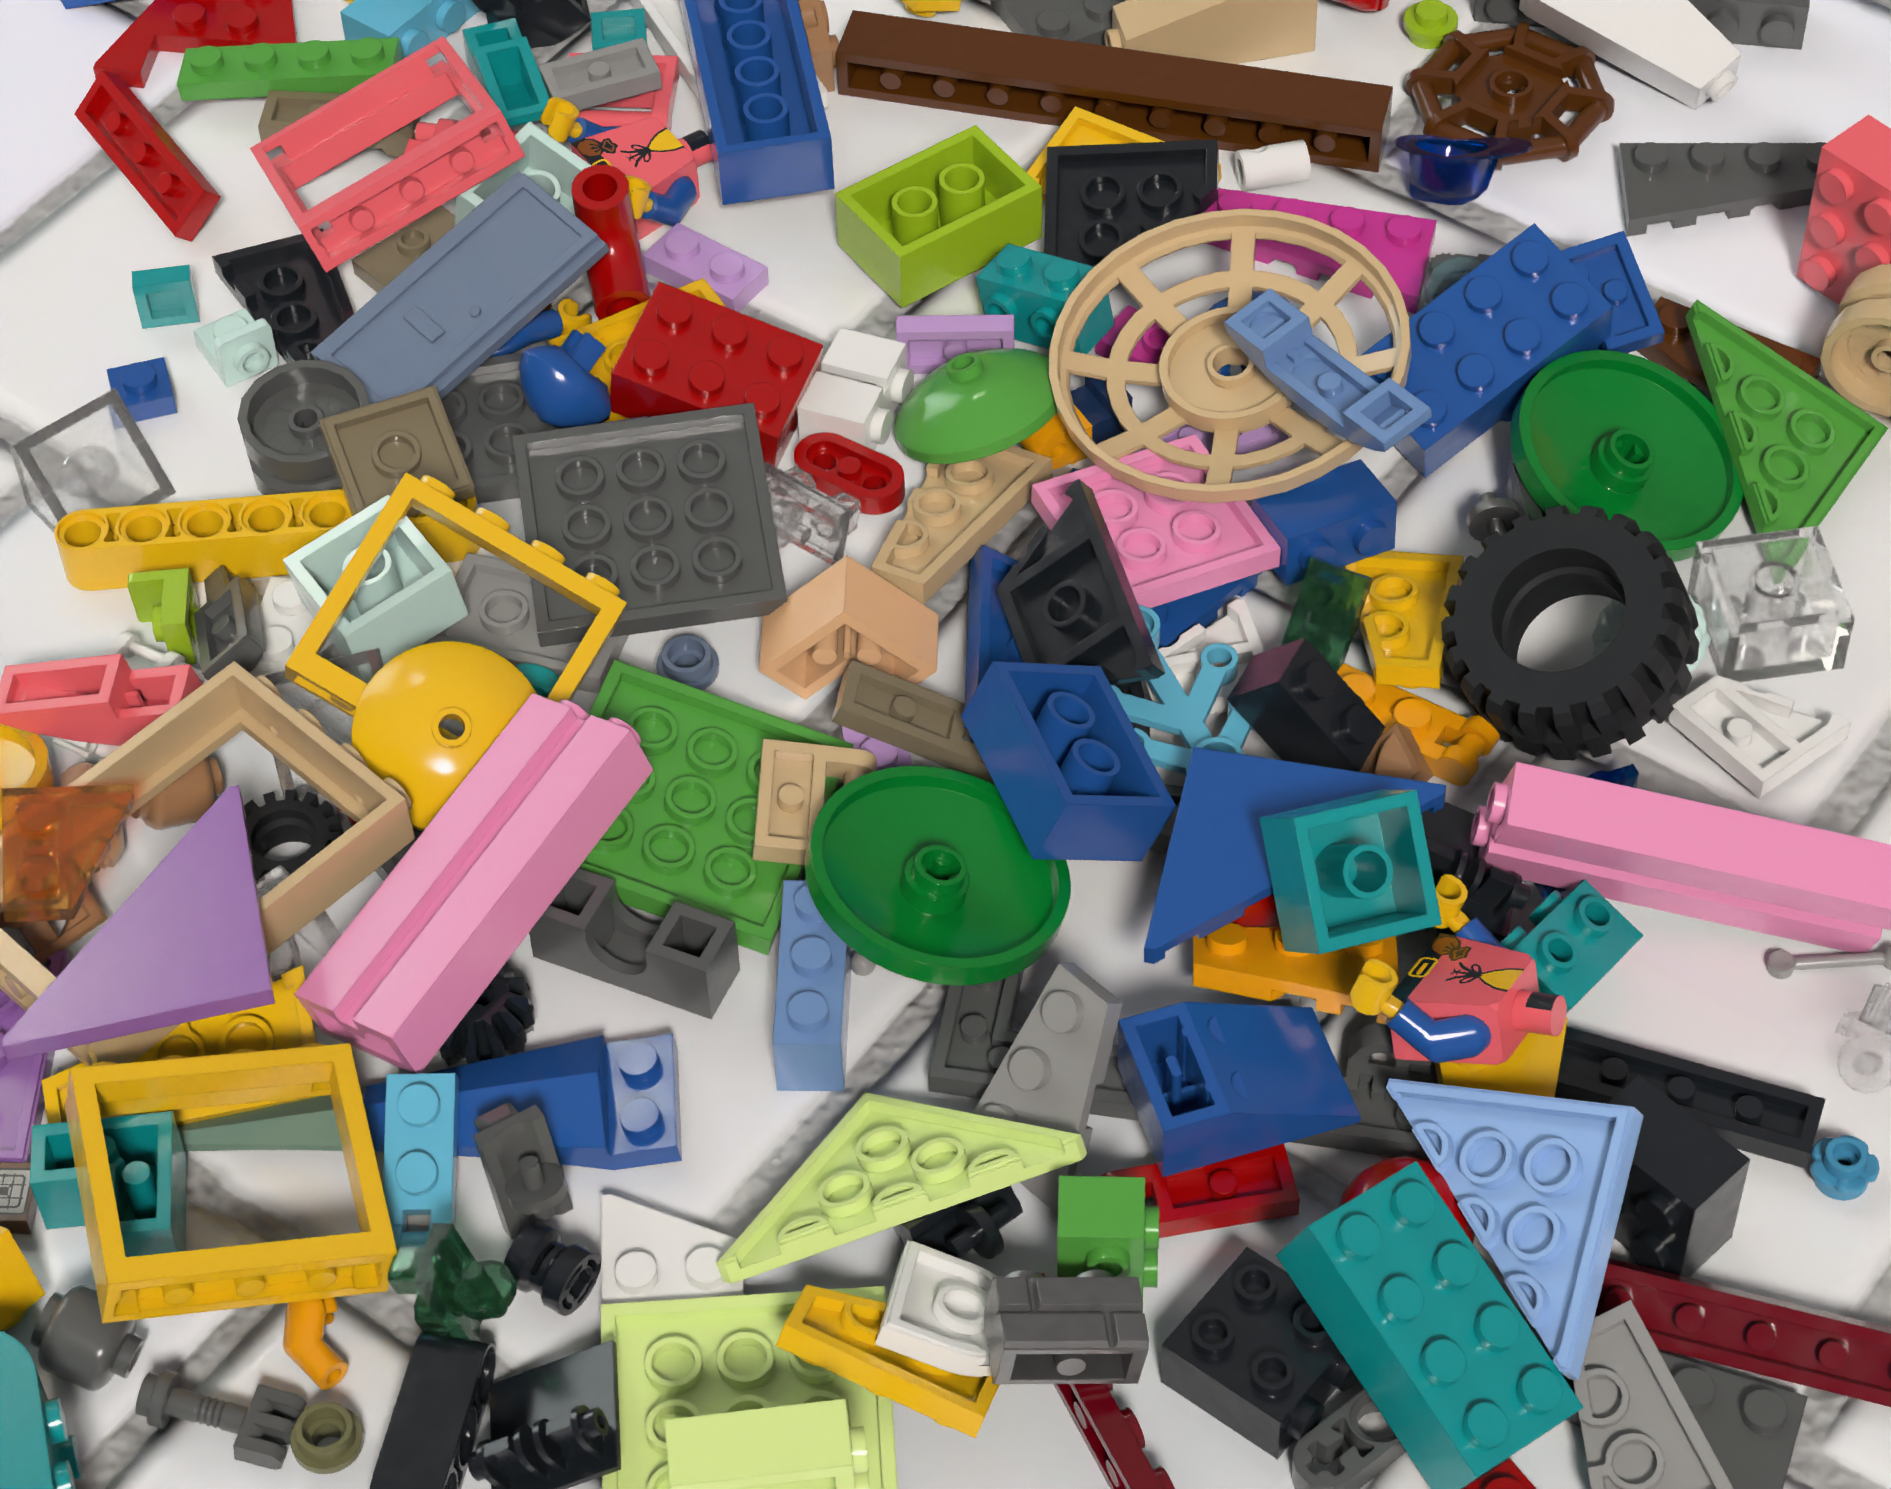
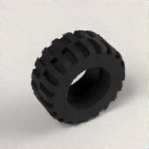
M1566 505L1550 507L1546 509L1545 517L1533 520L1528 513L1512 520L1515 528L1502 536L1497 531H1494L1481 542L1484 551L1477 559L1472 555L1466 558L1457 571L1463 581L1461 586L1453 584L1448 590L1444 606L1450 616L1444 618L1441 622L1442 641L1448 649L1445 657L1453 676L1477 715L1482 716L1497 730L1501 740L1504 742H1512L1514 740L1522 752L1538 757L1544 754L1545 748H1549L1555 760H1575L1580 750H1589L1593 758L1611 754L1610 744L1626 738L1630 746L1646 736L1642 727L1649 721L1654 719L1658 724H1661L1674 710L1669 699L1673 693L1678 696L1685 694L1692 679L1686 664L1692 665L1698 660L1700 642L1694 632L1699 626L1695 608L1672 558L1668 557L1662 543L1650 531L1640 530L1635 520L1619 513L1614 514L1609 521L1604 509L1600 507L1584 505L1580 507L1579 514H1570ZM1600 595L1612 598L1625 605L1624 618L1617 635L1608 647L1591 661L1576 668L1557 672L1533 670L1517 663L1519 645L1526 629L1542 611L1554 603L1573 596Z

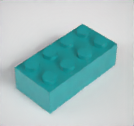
M1417 1161L1310 1224L1276 1254L1431 1489L1464 1488L1584 1408Z

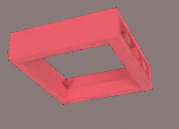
M444 36L250 148L326 273L525 156L499 107ZM441 52L447 63L441 60L429 67L426 60ZM459 95L472 114L309 210H307L295 191ZM483 129H484V130L486 131V133L488 134V135H487L486 137H484V138L481 137L480 132H479V131H481V130H483ZM281 146L284 153L270 160L266 153ZM328 220L332 227L321 232L318 226Z

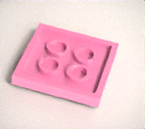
M1196 434L1167 442L1183 450L1211 455ZM1148 449L1118 459V461L1150 475L1178 482L1205 484L1208 470L1194 469L1171 463L1158 457L1157 454L1152 453ZM1098 465L1032 485L1031 503L1050 531L1073 500L1065 494L1069 486L1080 479L1092 488L1138 605L1153 608L1279 567L1280 546L1246 501L1206 503L1176 500L1144 492L1114 478Z

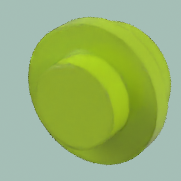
M1423 0L1411 5L1405 11L1403 26L1408 33L1409 40L1414 45L1424 49H1437L1443 44V37L1446 34L1457 30L1458 15L1451 6L1442 1Z

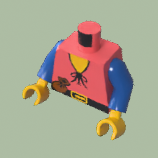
M552 97L548 100L540 120L544 125L549 126L548 134L557 142H565L568 138V141L571 143L572 152L591 166L610 165L618 168L626 175L629 181L639 240L662 225L672 227L677 223H681L691 206L696 204L700 197L697 168L713 161L708 136L704 131L697 130L677 139L658 119L650 117L624 126L602 127L578 117L579 110L571 102L559 97Z
M1448 874L1441 876L1435 887L1442 925L1434 927L1438 929L1449 927L1455 935L1440 933L1397 987L1398 976L1391 966L1378 959L1367 960L1350 992L1351 1003L1358 1012L1373 1016L1382 1012L1388 1017L1385 1024L1391 1029L1394 1058L1401 1060L1498 1065L1507 1062L1528 1032L1550 1036L1560 1035L1564 1028L1567 1014V1005L1563 995L1539 992L1536 961L1529 954L1506 948L1477 917L1470 921L1461 911L1467 899L1468 891L1461 880Z

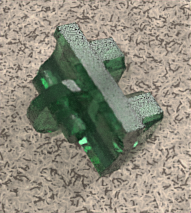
M1312 557L1281 646L1306 637L1337 672L1345 662L1353 636L1357 632L1360 623L1359 619L1373 578L1341 568L1324 559Z
M433 1223L426 1244H399L396 1248L397 1254L394 1255L388 1271V1282L397 1294H418L414 1304V1320L422 1332L447 1334L451 1337L482 1341L479 1335L482 1321L504 1316L517 1292V1282L509 1267L495 1260L477 1262L452 1223Z

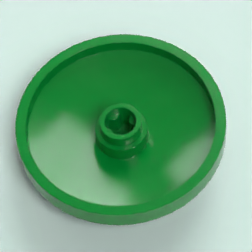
M1588 350L1560 357L1546 365L1531 380L1518 400L1512 414L1510 444L1514 463L1527 491L1545 514L1547 508L1564 505L1567 506L1570 514H1579L1580 507L1584 505L1603 508L1609 521L1614 514L1621 513L1635 520L1641 531H1650L1662 543L1668 557L1672 558L1673 562L1693 557L1710 547L1724 532L1739 510L1743 498V490L1715 407L1685 379L1653 361L1632 354L1610 350Z
M900 766L886 768L865 774L845 784L826 801L819 811L805 854V875L812 900L822 918L843 942L869 961L891 972L918 981L940 985L963 986L991 983L1008 978L1030 967L1046 953L1056 939L1067 912L1071 895V880L1067 861L1032 859L995 785L969 774L939 767Z

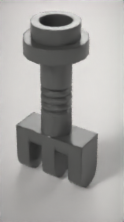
M165 1369L160 1375L149 1372L145 1376L138 1393L135 1411L137 1415L147 1417V1424L149 1426L163 1429L167 1426L171 1417H176L191 1422H199V1424H206V1426L212 1425L214 1428L219 1427L221 1430L238 1434L233 1445L235 1460L276 1470L282 1468L287 1451L278 1444H290V1435L295 1424L288 1419L297 1420L307 1404L301 1396L258 1384L248 1407L233 1402H225V1400L219 1401L217 1398L212 1399L210 1396L205 1397L203 1394L181 1389V1375L175 1371Z

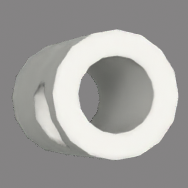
M1301 139L1262 146L1254 150L1243 149L1236 151L1235 171L1241 191L1246 192L1309 181L1311 177V162L1305 141Z

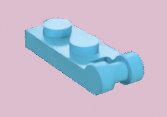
M456 1073L386 1074L383 1191L397 1249L394 1267H404L405 1260L429 1259L430 1266H452L454 1262L459 1078ZM431 1215L429 1231L407 1232V1216Z

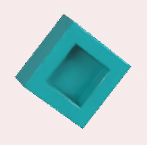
M645 9L591 12L593 51L644 38L647 44Z
M190 265L132 271V289L142 329L200 322L199 303Z

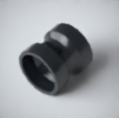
M537 1220L526 1226L513 1241L503 1263L502 1277L506 1283L522 1292L527 1293L534 1290L541 1295L543 1305L560 1315L567 1316L577 1310L591 1293L600 1273L601 1259L599 1254L579 1243L567 1245L562 1241L561 1233L558 1230Z

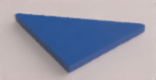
M1193 747L1145 941L1144 962L1151 964L1159 962L1165 958V952L1195 935L1198 939L1207 936L1244 916L1245 908L1273 894L1259 817L1376 790H1417L1421 813L1427 810L1434 813L1444 807L1446 785Z

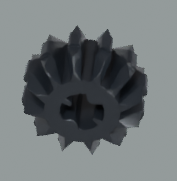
M508 962L504 964L439 1049L441 1057L445 1059L448 1067L465 1058L466 1063L471 1064L482 1060L505 1056V1050L524 1052L525 1043L527 1042L526 1033L534 1031L535 1011L534 1006L530 1004L532 996L528 983L525 982L524 977H515L514 971L510 968Z

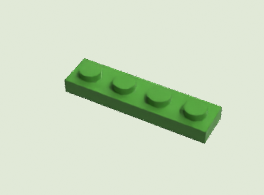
M366 37L357 40H311L299 43H257L241 46L186 48L177 80V87L182 101L267 97L269 90L345 93L402 60L403 51L399 37L377 39Z

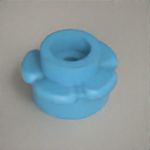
M1842 1135L1835 1139L1825 1137L1812 1148L1811 1157L1814 1161L1810 1165V1172L1816 1187L1824 1195L1836 1200H1852L1865 1192L1869 1182H1874L1877 1179L1880 1169L1878 1159L1875 1155L1869 1154L1868 1145L1857 1137ZM1838 1161H1847L1851 1166L1842 1165Z

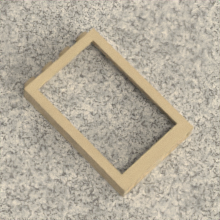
M233 661L0 835V913L242 730L356 822L355 825L259 899L268 955L415 839L409 814L412 803L405 790L390 777L382 780L368 769L366 762L354 747L348 743L339 745L327 736L318 720L309 711L303 708L296 711L287 704L269 679L263 675H258L255 678ZM0 928V989L26 1012L57 977ZM181 1024L67 1049L86 1066L102 1061L117 1064L132 1063Z

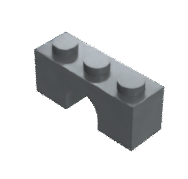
M580 868L576 870L529 932L533 957L708 1019L713 1018L740 971L736 925L734 921L675 901L661 925L648 923L633 915L623 906L617 895L615 880Z

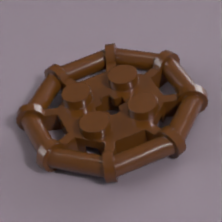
M1518 22L1517 27L1467 34L1454 30L1443 37V44L1421 68L1412 70L1406 82V90L1415 99L1424 123L1423 136L1433 145L1444 143L1490 163V169L1500 171L1503 165L1553 158L1567 162L1578 156L1579 146L1600 123L1612 117L1615 107L1613 97L1604 89L1594 65L1596 61L1595 54L1585 46L1575 48L1529 29V23ZM1503 51L1501 55L1489 56L1491 52ZM1453 64H1461L1456 71H1448ZM1569 76L1577 80L1579 87L1569 86L1568 81L1564 83L1562 79ZM1512 89L1520 91L1519 93L1514 94L1508 93ZM1437 94L1451 95L1455 104L1442 109ZM1566 110L1580 112L1568 126L1559 120ZM1468 124L1494 135L1495 138L1494 140L1461 126ZM1541 133L1544 136L1540 138H1535V134Z

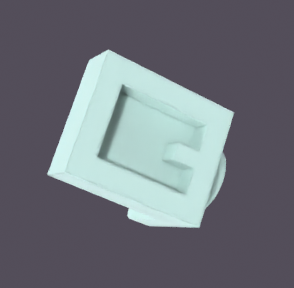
M246 308L193 330L197 348L227 388L279 365L271 326L264 318L255 321Z

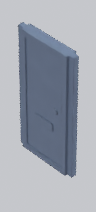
M517 171L310 353L315 360L328 361L349 369L364 384L370 404L433 385L436 386L439 397L442 400L610 250L607 244L599 238L598 234L526 174Z

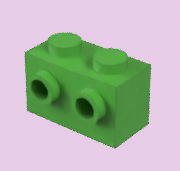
M1059 1176L1057 1277H1077L1079 1274L1089 1270H1105L1112 1273L1114 1277H1138L1143 1301V1287L1157 1288L1159 1206H1145V1177Z

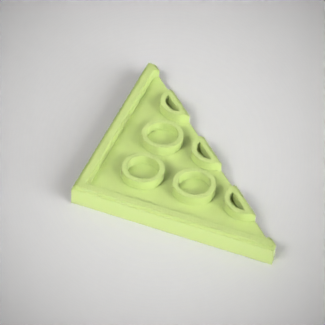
M865 1092L718 1260L716 1265L723 1282L733 1284L1083 1160L1087 1155V1151L1081 1134Z

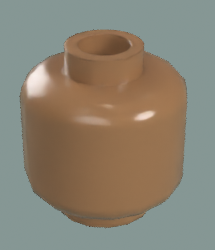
M213 757L205 758L132 813L131 816L135 819L141 818L147 826L155 830L196 823L214 804L215 795L222 793L223 779L218 762Z

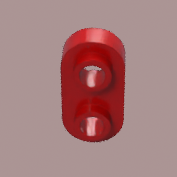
M830 432L809 435L802 439L795 448V474L800 484L851 509L868 515L885 514L896 509L905 497L903 468L894 459Z

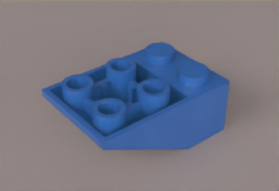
M1181 1002L1122 1018L1118 1021V1068L1162 1178L1360 1123L1361 1116L1312 1007Z

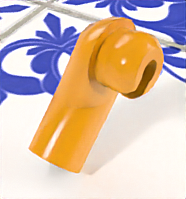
M334 1297L289 1302L286 1305L283 1336L284 1351L320 1389L329 1390L339 1384L348 1371L347 1363L323 1340L324 1327L334 1321V1316L331 1313L338 1311L337 1300Z

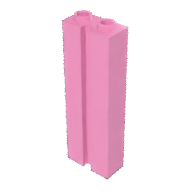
M532 693L294 994L322 1033L344 1043H350L351 1046L413 1074L422 1073L652 773L653 768L639 745L641 743L639 734L630 725L618 718L611 717L606 721L593 715L589 716L580 706L569 700L563 699L558 703Z
M1520 762L1515 763L1503 783H1493L1487 806L1479 805L1474 816L1470 844L1480 846L1478 857L1486 860L1485 872L1491 866H1494L1510 874L1512 872L1518 873L1522 876V880L1570 891H1573L1585 879L1607 899L1851 953H1867L1881 939L1882 928L1891 929V844Z

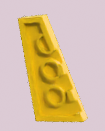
M303 965L281 974L282 979L272 983L275 1004L182 1023L134 1062L154 1061L171 1055L199 1057L228 1054L239 1049L266 1051L297 1048L304 1044L317 1043L314 1021L294 995L306 980ZM80 1063V1064H77V1065H75V1066H73V1067H71V1068H75V1067H87V1066L84 1065L83 1063ZM70 1068L41 1080L48 1124L67 1122L65 1104ZM313 1097L167 1111H173L176 1124L180 1126ZM156 1111V1112H146V1113H135V1114H124V1115H114V1116H103V1117H101V1118L119 1117V1116H129V1115H138V1114H148V1113H157V1112H167V1111Z

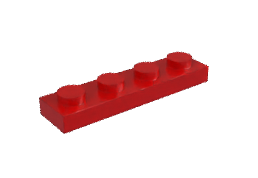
M101 70L74 115L173 235L192 242L221 196L124 81L116 74Z

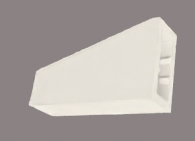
M1520 0L1519 9L1530 19L1579 46H1585L1595 55L1695 110L1709 98L1714 102L1720 100L1734 87L1739 79L1736 74L1742 53L1688 0Z

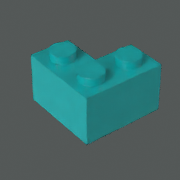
M173 1111L101 1118L126 1257L185 1251L187 1157ZM67 1122L32 1125L30 1186L47 1230L85 1226Z

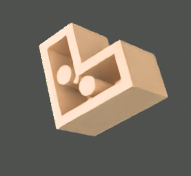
M846 555L789 595L787 602L770 615L762 616L759 671L805 700L843 675L852 660L917 685L937 671L939 614Z

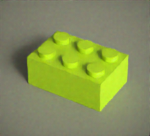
M977 125L835 193L838 245L901 308L987 266L1008 243L1025 247L1042 238V186Z

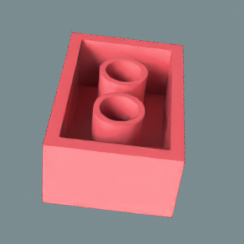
M1869 114L1821 147L1796 276L1838 305H1840L1847 287L1861 272L1880 264H1891V128Z

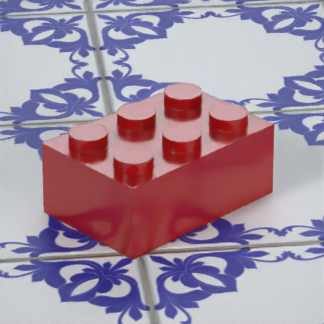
M658 281L611 373V412L626 418H636L754 403L765 471L774 475L798 426L797 406L816 371L820 372L824 345Z

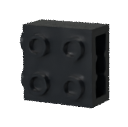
M1248 1247L1244 1249L1162 1344L1160 1382L1277 1460L1294 1439L1299 1441L1319 1424L1325 1411L1323 1404L1336 1389L1345 1392L1357 1380L1356 1375L1289 1274Z

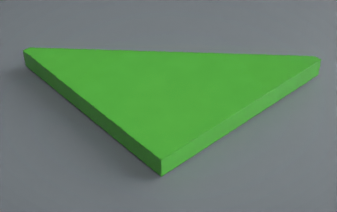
M1696 300L1685 318L1770 575L1779 582L1886 433L1888 427L1699 300Z

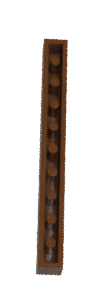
M852 10L836 51L838 94L1053 126H1061L1076 106L1165 142L1217 139L1219 150L1233 152L1243 149L1254 150L1262 146L1303 139L1307 145L1311 163L1377 173L1379 172L1390 129L1393 86Z

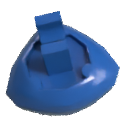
M573 329L561 347L557 345L528 348L523 352L519 365L520 383L525 402L538 419L557 428H571L602 423L610 418L611 401L608 387L598 377L596 378L589 373L606 349L602 343L589 333L585 332L582 335L579 331Z

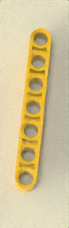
M342 489L83 509L62 517L56 524L54 535L67 581L73 587L80 590L96 591L128 588V575L130 573L189 568L193 583L204 582L220 565L224 566L226 572L233 578L237 575L245 579L289 575L283 562L284 558L348 520L352 515ZM476 496L458 502L473 512H476L478 509ZM424 513L408 517L445 563L462 561L467 553L476 554L481 548Z

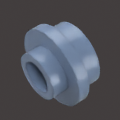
M689 634L680 635L672 638L664 645L656 663L657 675L704 690L716 680L719 674L718 656L703 638Z

